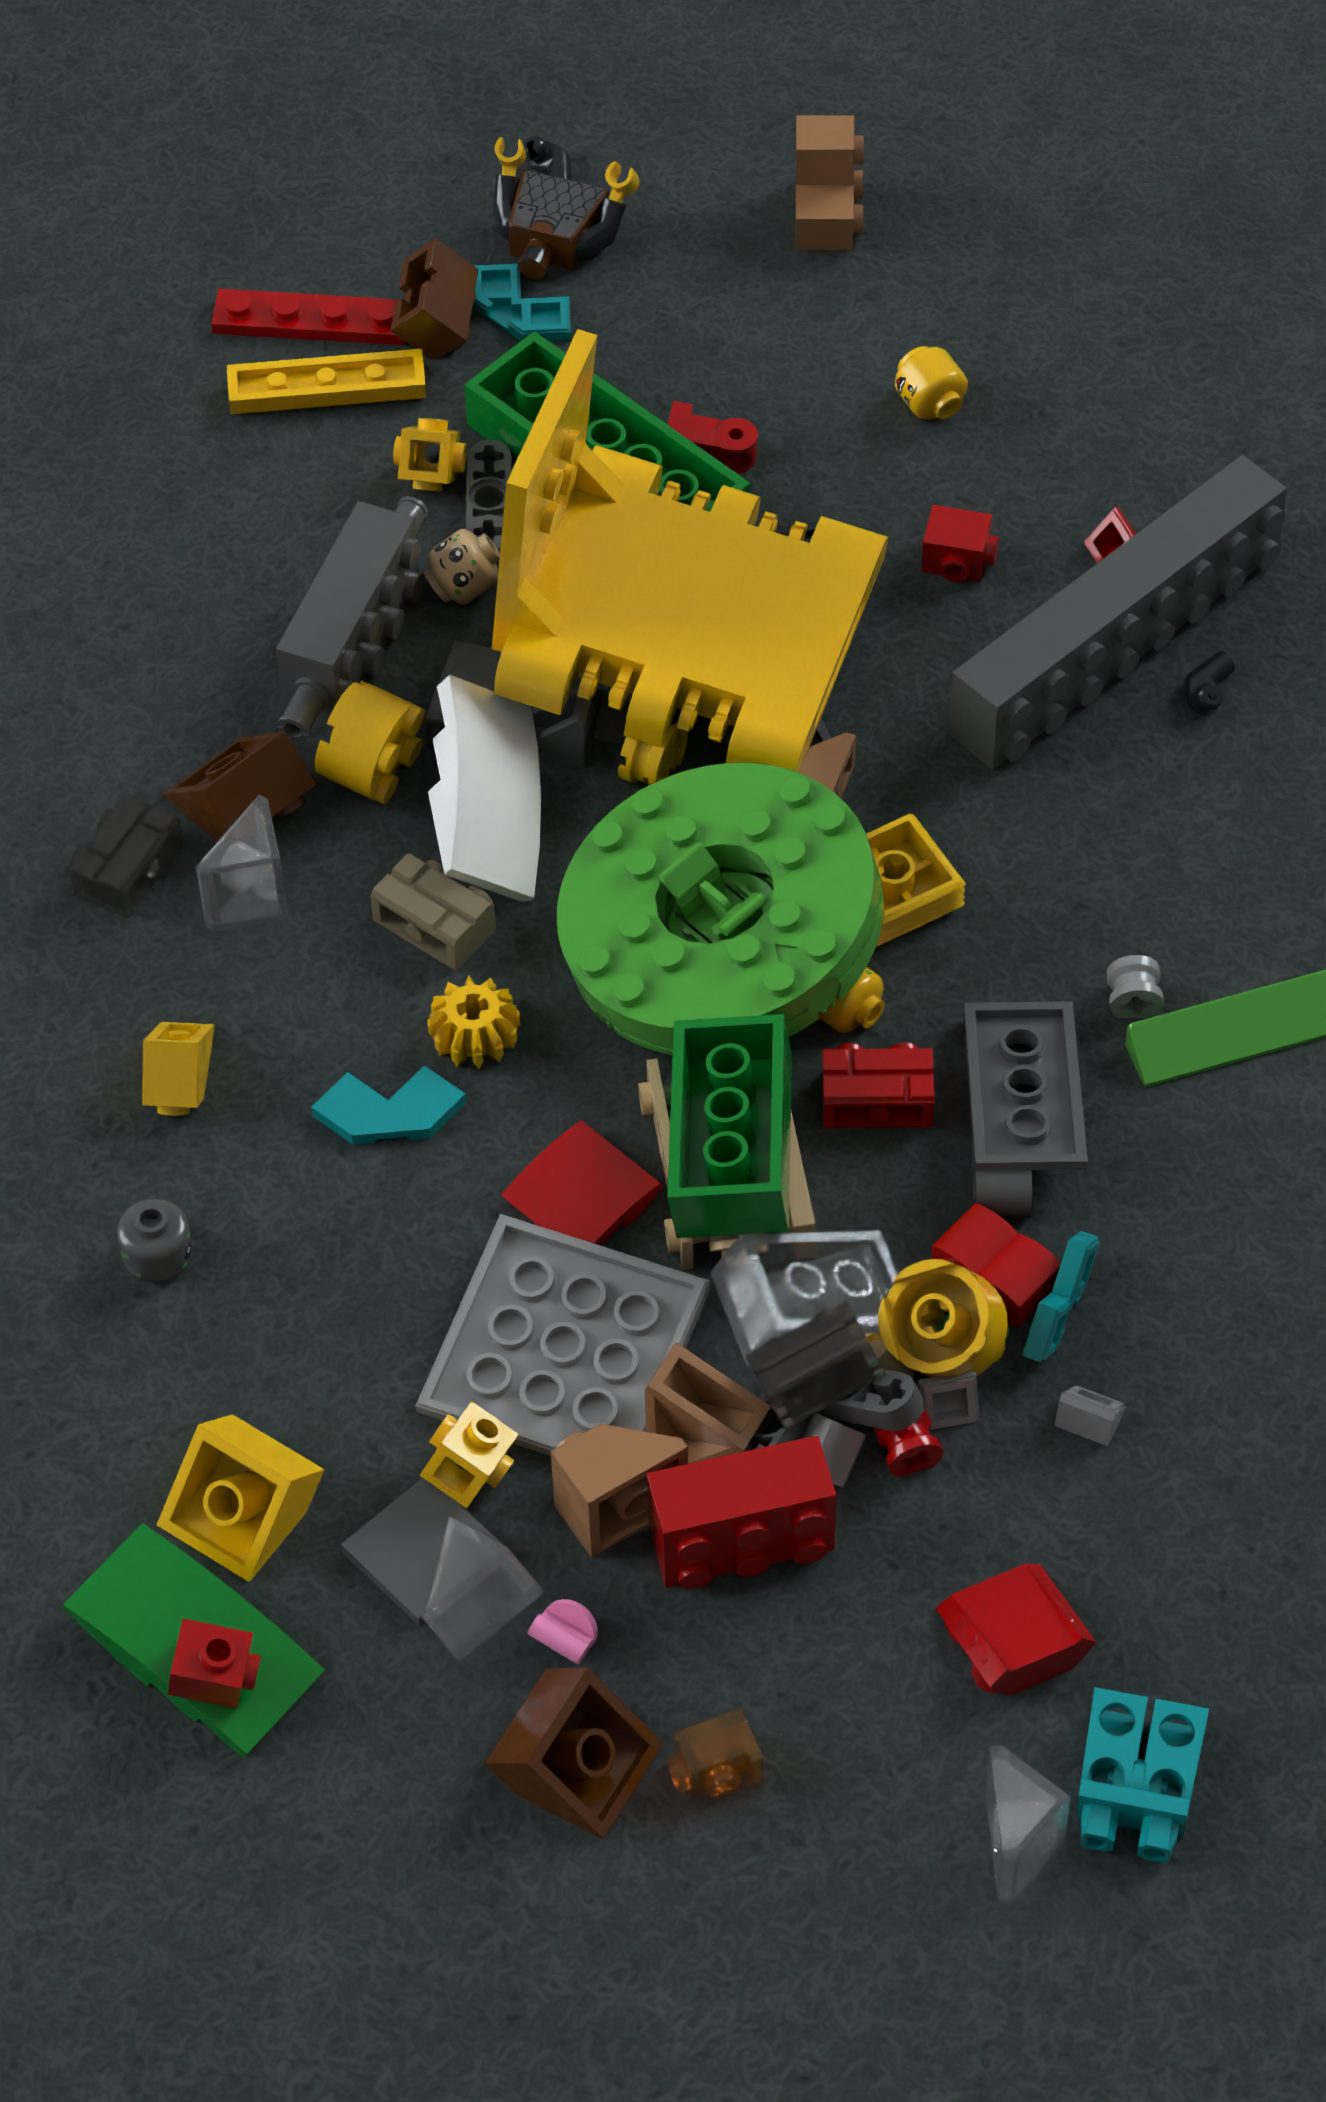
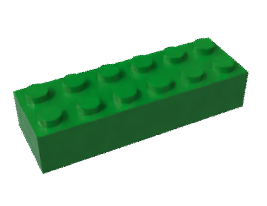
M533 331L464 384L467 425L487 440H498L506 444L511 451L512 458L517 461L566 353ZM593 373L586 444L591 450L598 445L662 465L661 485L657 495L661 496L667 482L672 481L681 486L678 502L691 506L692 500L698 491H704L711 494L707 508L709 512H711L723 485L750 493V482Z

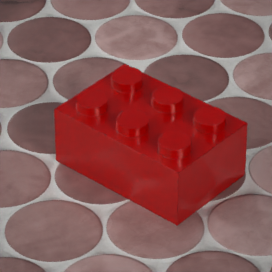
M818 1435L647 1473L649 1531L665 1588L680 1585L683 1589H697L710 1583L715 1576L733 1572L744 1577L754 1576L767 1570L770 1564L793 1559L796 1563L808 1564L824 1557L827 1551L835 1550L836 1492Z

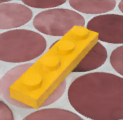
M422 349L227 365L231 414L427 398Z

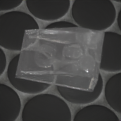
M880 1231L739 1235L710 1274L746 1366L767 1367L780 1366L790 1357L800 1354L819 1356L855 1345L857 1339L865 1333L880 1334L878 1325L879 1307L883 1297L886 1298L889 1290L895 1283L893 1280L898 1275V1272Z

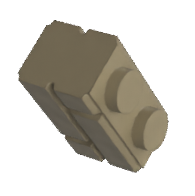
M407 853L392 869V873L390 875L387 874L372 889L370 895L373 921L455 971L496 930L494 904L489 895L477 886L471 885L466 888L451 879L450 876L444 875L443 866L434 860H428L425 863L414 855Z

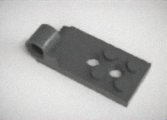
M1073 1001L964 1003L963 1019L972 1129L973 1199H976V1204L992 1210L1000 1217L1031 1216V1170L1087 1169L1088 1167ZM1022 1044L1031 1047L1033 1050L1027 1053H1018L1012 1051L1009 1047ZM1019 1084H1028L1034 1086L1036 1091L1021 1093L1012 1087Z

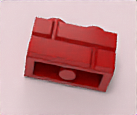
M845 1043L837 1046L835 1049H822L823 1128L933 1127V1048H919L912 1043H897L889 1049H864L858 1044Z

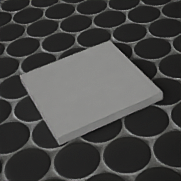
M500 1214L415 1405L416 1411L440 1420H444L450 1414L458 1420L472 1401L519 1434L512 1444L551 1456V1451L556 1449L558 1444L567 1436L575 1432L585 1433L599 1424L646 1432L645 1389L675 1342L686 1349L710 1292V1280Z

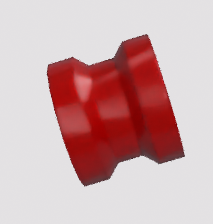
M925 1409L920 1418L907 1428L901 1430L874 1428L878 1444L883 1448H887L886 1464L890 1473L894 1476L901 1477L932 1468L943 1456V1448L939 1439L932 1436L929 1432L932 1426L931 1419Z

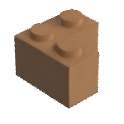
M796 115V250H853L854 234H863V204H854V199H863V170H854V165H863L864 135H854V115Z

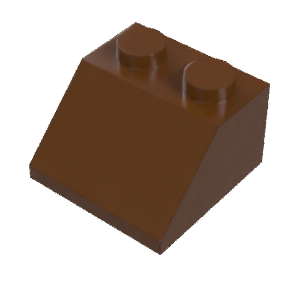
M276 732L240 737L163 793V795L218 844L237 843L241 847L260 837L266 831L263 824L277 814L278 817H283L299 808L305 802L302 795L314 787L316 783L285 733Z
M588 1667L545 1669L485 1764L519 1797L604 1839L664 1743Z

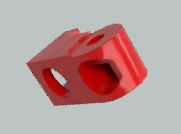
M673 401L667 425L737 474L747 472L754 466L757 461L758 431L751 422L742 418H730L721 421L716 418L693 415V404Z

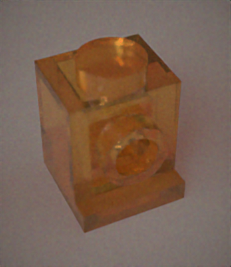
M741 1708L674 1733V1757L667 1759L671 1777L679 1793L689 1790L692 1798L706 1792L709 1796L718 1797L736 1789L740 1785L741 1779L746 1777L749 1778L752 1787L764 1783V1758Z

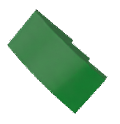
M144 1523L111 1554L61 1607L137 1679L147 1686L152 1683L185 1715L195 1722L200 1719L223 1742L243 1758L325 1671L319 1663L236 1591ZM183 1618L253 1632L250 1653L261 1655L254 1691L242 1689L238 1709L167 1695L170 1672Z

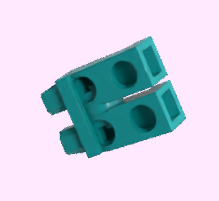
M1094 1687L1076 1818L1081 1819V1846L1086 1849L1102 1852L1113 1851L1117 1826L1141 1830L1137 1851L1138 1856L1144 1860L1168 1863L1177 1843V1837L1184 1838L1209 1708L1155 1699L1145 1759H1140L1138 1755L1148 1697ZM1111 1708H1120L1126 1710L1129 1714L1108 1710ZM1171 1719H1180L1182 1721H1185L1189 1725H1183L1167 1721Z

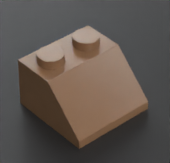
M599 1424L585 1433L575 1432L567 1436L558 1444L556 1449L551 1451L554 1507L591 1558L649 1525L647 1473L688 1464V1446L682 1438Z

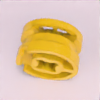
M677 722L672 724L668 729L662 747L626 737L620 756L625 757L626 766L619 765V778L632 784L641 781L651 785L669 777L670 769L674 770L677 765L682 763L688 741V732L677 729Z

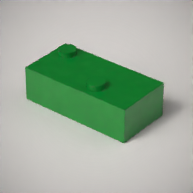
M784 1014L674 1021L667 1198L676 1238L789 1232L792 1054Z

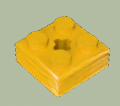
M907 814L866 833L881 877L884 893L882 929L876 946L882 945L964 905V880L913 814Z

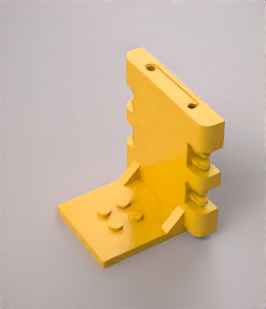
M577 329L506 482L492 649L502 653L496 670L494 694L561 715L577 677H581L577 696L586 700H590L594 696L598 683L612 687L608 697V706L617 710L622 709L628 694H633L625 723L624 736L662 747L676 711L681 709L677 729L690 732L696 723L697 716L700 715L711 719L708 728V738L717 742H721L728 725L734 726L727 751L726 763L767 764L799 773L884 561L888 536L821 516L810 543L804 542L808 524L796 521L791 526L788 536L775 532L778 524L777 514L766 511L759 526H755L758 519L760 496L725 485L721 487L711 512L707 511L711 497L710 493L699 490L694 496L691 506L680 503L678 501L681 494V486L672 481L667 482L662 495L658 496L662 478V465L598 445L591 450L586 444L598 335Z

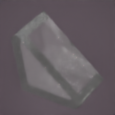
M449 1516L426 1613L421 1617L458 1662H460L540 1597L544 1591L507 1546Z

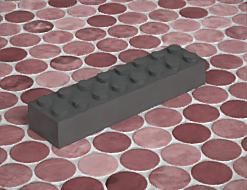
M1244 455L1238 457L953 671L949 735L992 770L1007 759L1010 762L1020 759L1029 748L1030 742L1042 732L1047 734L1055 732L1063 724L1067 713L1080 703L1083 706L1093 703L1100 695L1106 683L1116 676L1119 678L1128 676L1137 666L1140 657L1152 648L1155 651L1162 650L1171 641L1175 631L1187 621L1191 624L1200 621L1209 610L1211 603L1223 594L1226 597L1234 595L1243 585L1246 576L1257 568L1265 570L1276 561L1281 551L1279 544L1282 523L1286 515L1284 508L1287 487Z

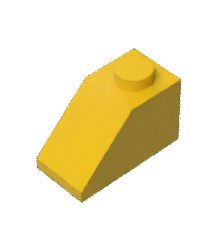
M160 1022L143 1040V1106H157V1113L177 1116L189 1114L190 1108H197L205 1095L214 1024Z

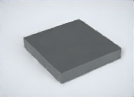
M424 1478L420 1479L341 1543L342 1553L419 1627L506 1556L505 1546L461 1504Z

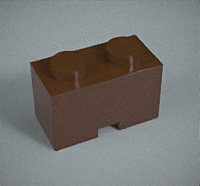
M436 238L404 259L399 289L406 293L405 300L401 298L395 304L391 332L415 349H422L423 355L429 359H440L451 350L457 351L460 349L470 335L469 322L472 306L476 300L475 287L479 269Z

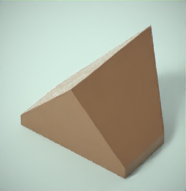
M675 1342L645 1389L646 1432L682 1438L688 1446V1464L743 1452L771 1406Z

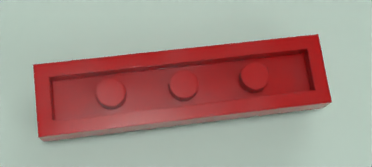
M218 289L211 323L213 334L405 345L404 340L391 332L395 304L400 299Z

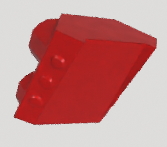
M1041 1564L1020 1565L950 1595L935 1608L944 1620L945 1627L952 1640L961 1645L972 1661L971 1674L978 1687L988 1693H1003L1011 1696L1072 1670L1096 1644L1093 1636Z

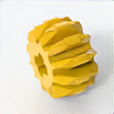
M469 975L464 984L465 986L458 987L448 982L444 990L445 996H433L430 1019L427 1020L429 1035H432L435 1049L438 1051L439 1056L451 1053L452 1061H454L456 1067L462 1064L467 1056L472 1057L473 1063L479 1070L484 1061V1055L488 1054L490 1058L500 1063L504 1055L503 1048L514 1049L517 1041L518 1026H520V1013L516 1005H513V997L509 989L496 990V984H494L492 978H489L482 985H475V982Z

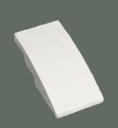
M449 674L437 686L445 727L432 739L441 780L428 791L444 875L521 902L531 901L534 899L541 819L539 754L532 708L529 705L495 695L494 691Z

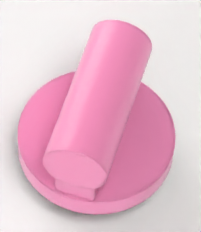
M561 1599L551 1603L542 1615L539 1614L535 1618L527 1634L579 1665L587 1651L595 1643L598 1628L593 1615L585 1606L573 1600Z

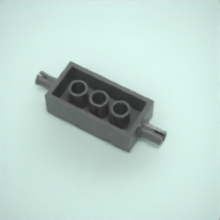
M409 496L402 497L397 503L395 511L360 501L356 503L276 647L284 714L279 718L277 724H279L278 730L284 732L288 739L298 742L305 741L315 721L327 724L338 700L352 683L357 682L360 684V681L366 682L369 675L376 677L379 674L385 657L384 646L389 638L397 639L404 625V609L409 601L416 603L419 600L424 587V574L419 572L418 562L422 544L420 540L416 539V535L428 517V508L419 499Z

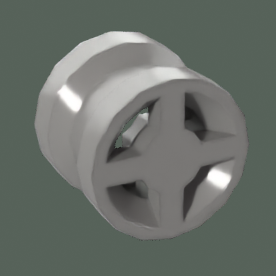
M1129 955L1119 958L1109 965L1106 974L1107 984L1113 990L1110 994L1109 1004L1110 1010L1115 1017L1119 1019L1152 1018L1160 1013L1164 1006L1163 992L1157 986L1161 980V971L1156 960L1143 955Z

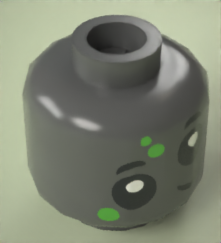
M153 1198L139 1201L132 1205L120 1217L116 1232L122 1262L132 1275L144 1281L159 1282L175 1277L189 1264L193 1245L188 1219L179 1206L168 1200Z

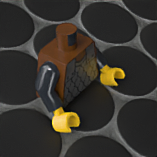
M503 137L496 141L495 153L502 165V175H496L493 211L500 235L510 243V255L520 258L518 269L522 275L532 280L542 279L549 265L574 270L582 258H590L612 245L627 206L623 203L624 197L633 194L639 187L638 174L632 167L628 172L627 179L622 183H617V179L621 174V166L618 162H613L608 166L605 178L612 188L609 196L608 189L523 170L521 176L516 177V168L520 167L526 159V150L521 140L518 139L516 155L509 158L503 156L505 147Z

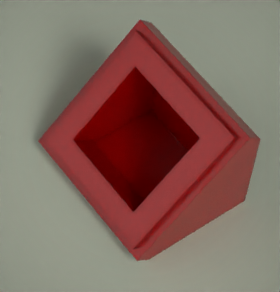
M1115 507L1084 541V544L1096 563H1098L1136 535L1121 509Z

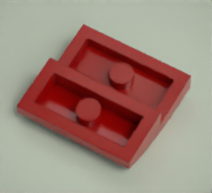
M581 1120L545 1148L514 1179L501 1196L537 1226L603 1246L621 1224L628 1227L636 1220L664 1186Z

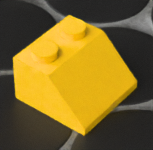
M233 1414L198 1424L161 1512L157 1526L250 1582L306 1514L325 1469Z

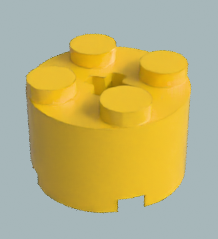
M360 681V684L357 682L352 683L338 700L327 721V724L334 728L331 733L330 743L323 740L319 742L315 757V772L326 777L328 780L386 805L398 784V776L394 774L401 764L411 768L420 754L423 740L415 735L423 722L425 710L372 684Z
M929 1259L906 1267L893 1280L895 1283L889 1290L886 1298L883 1297L880 1304L878 1325L885 1347L903 1365L929 1378L954 1376L975 1370L977 1376L1002 1357L1005 1350L1008 1327L1006 1308L998 1291L985 1278L958 1264L942 1259ZM947 1311L950 1313V1318L945 1322L944 1329L939 1331L937 1330V1324L945 1321L944 1312Z

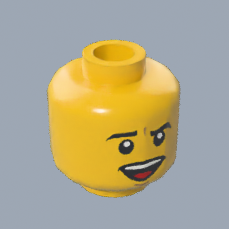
M926 346L917 347L900 360L895 377V388L916 417L923 420L947 419L959 411L963 404L962 400L967 393L968 380L945 349L939 347L929 348Z

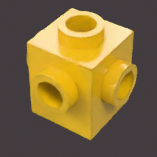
M418 418V427L402 428L401 436H397L395 439L393 450L394 466H399L398 479L413 480V489L442 491L443 484L456 481L457 472L464 473L467 462V443L460 442L461 431L447 430V420ZM431 444H436L440 447L438 463L431 462L427 457L426 451Z
M471 1401L458 1420L448 1414L431 1437L429 1443L435 1446L437 1450L420 1473V1476L459 1504L468 1508L485 1482L495 1489L515 1460L509 1457L506 1452L519 1434Z

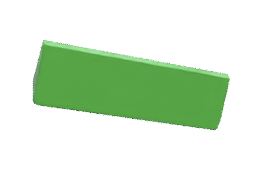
M1326 970L1129 1024L1125 1046L1144 1088L1326 1038Z

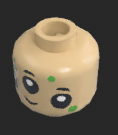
M460 529L428 552L427 563L429 567L424 569V574L433 590L445 603L453 600L458 604L466 605L498 582L499 570L496 562L500 559V552L485 533L477 537L469 530Z

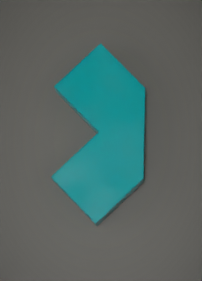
M518 264L474 266L479 269L475 287L476 300L473 304L475 311L520 341L533 331L548 341L571 340L569 296L521 299Z
M425 1065L389 1100L347 1072L311 1106V1111L314 1118L353 1145L375 1143V1140L402 1137H408V1140L431 1138L466 1104V1094Z
M1080 1231L1068 1240L1052 1293L1038 1304L1022 1356L1042 1362L1056 1351L1065 1332L1064 1326L1069 1311L1072 1309L1073 1304H1078L1087 1285L1100 1241H1098L1099 1237Z

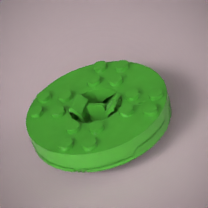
M724 763L703 766L666 777L640 789L610 811L584 839L566 870L557 903V929L565 960L583 999L596 1016H600L603 1023L606 1022L609 1028H614L618 1035L634 1044L652 1051L673 1055L674 1021L784 1014L788 1037L819 1019L817 1014H826L828 1006L834 1007V1000H841L858 981L867 967L882 929L884 893L881 877L866 833L849 806L833 791L814 779L786 768L756 763Z

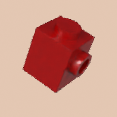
M932 505L923 539L921 572L942 575L945 579L952 582H963L966 580L981 582L985 565L995 566L999 548V536L991 535L992 514Z
M183 1618L170 1672L167 1695L238 1709L242 1689L254 1691L261 1655L250 1653L253 1632Z

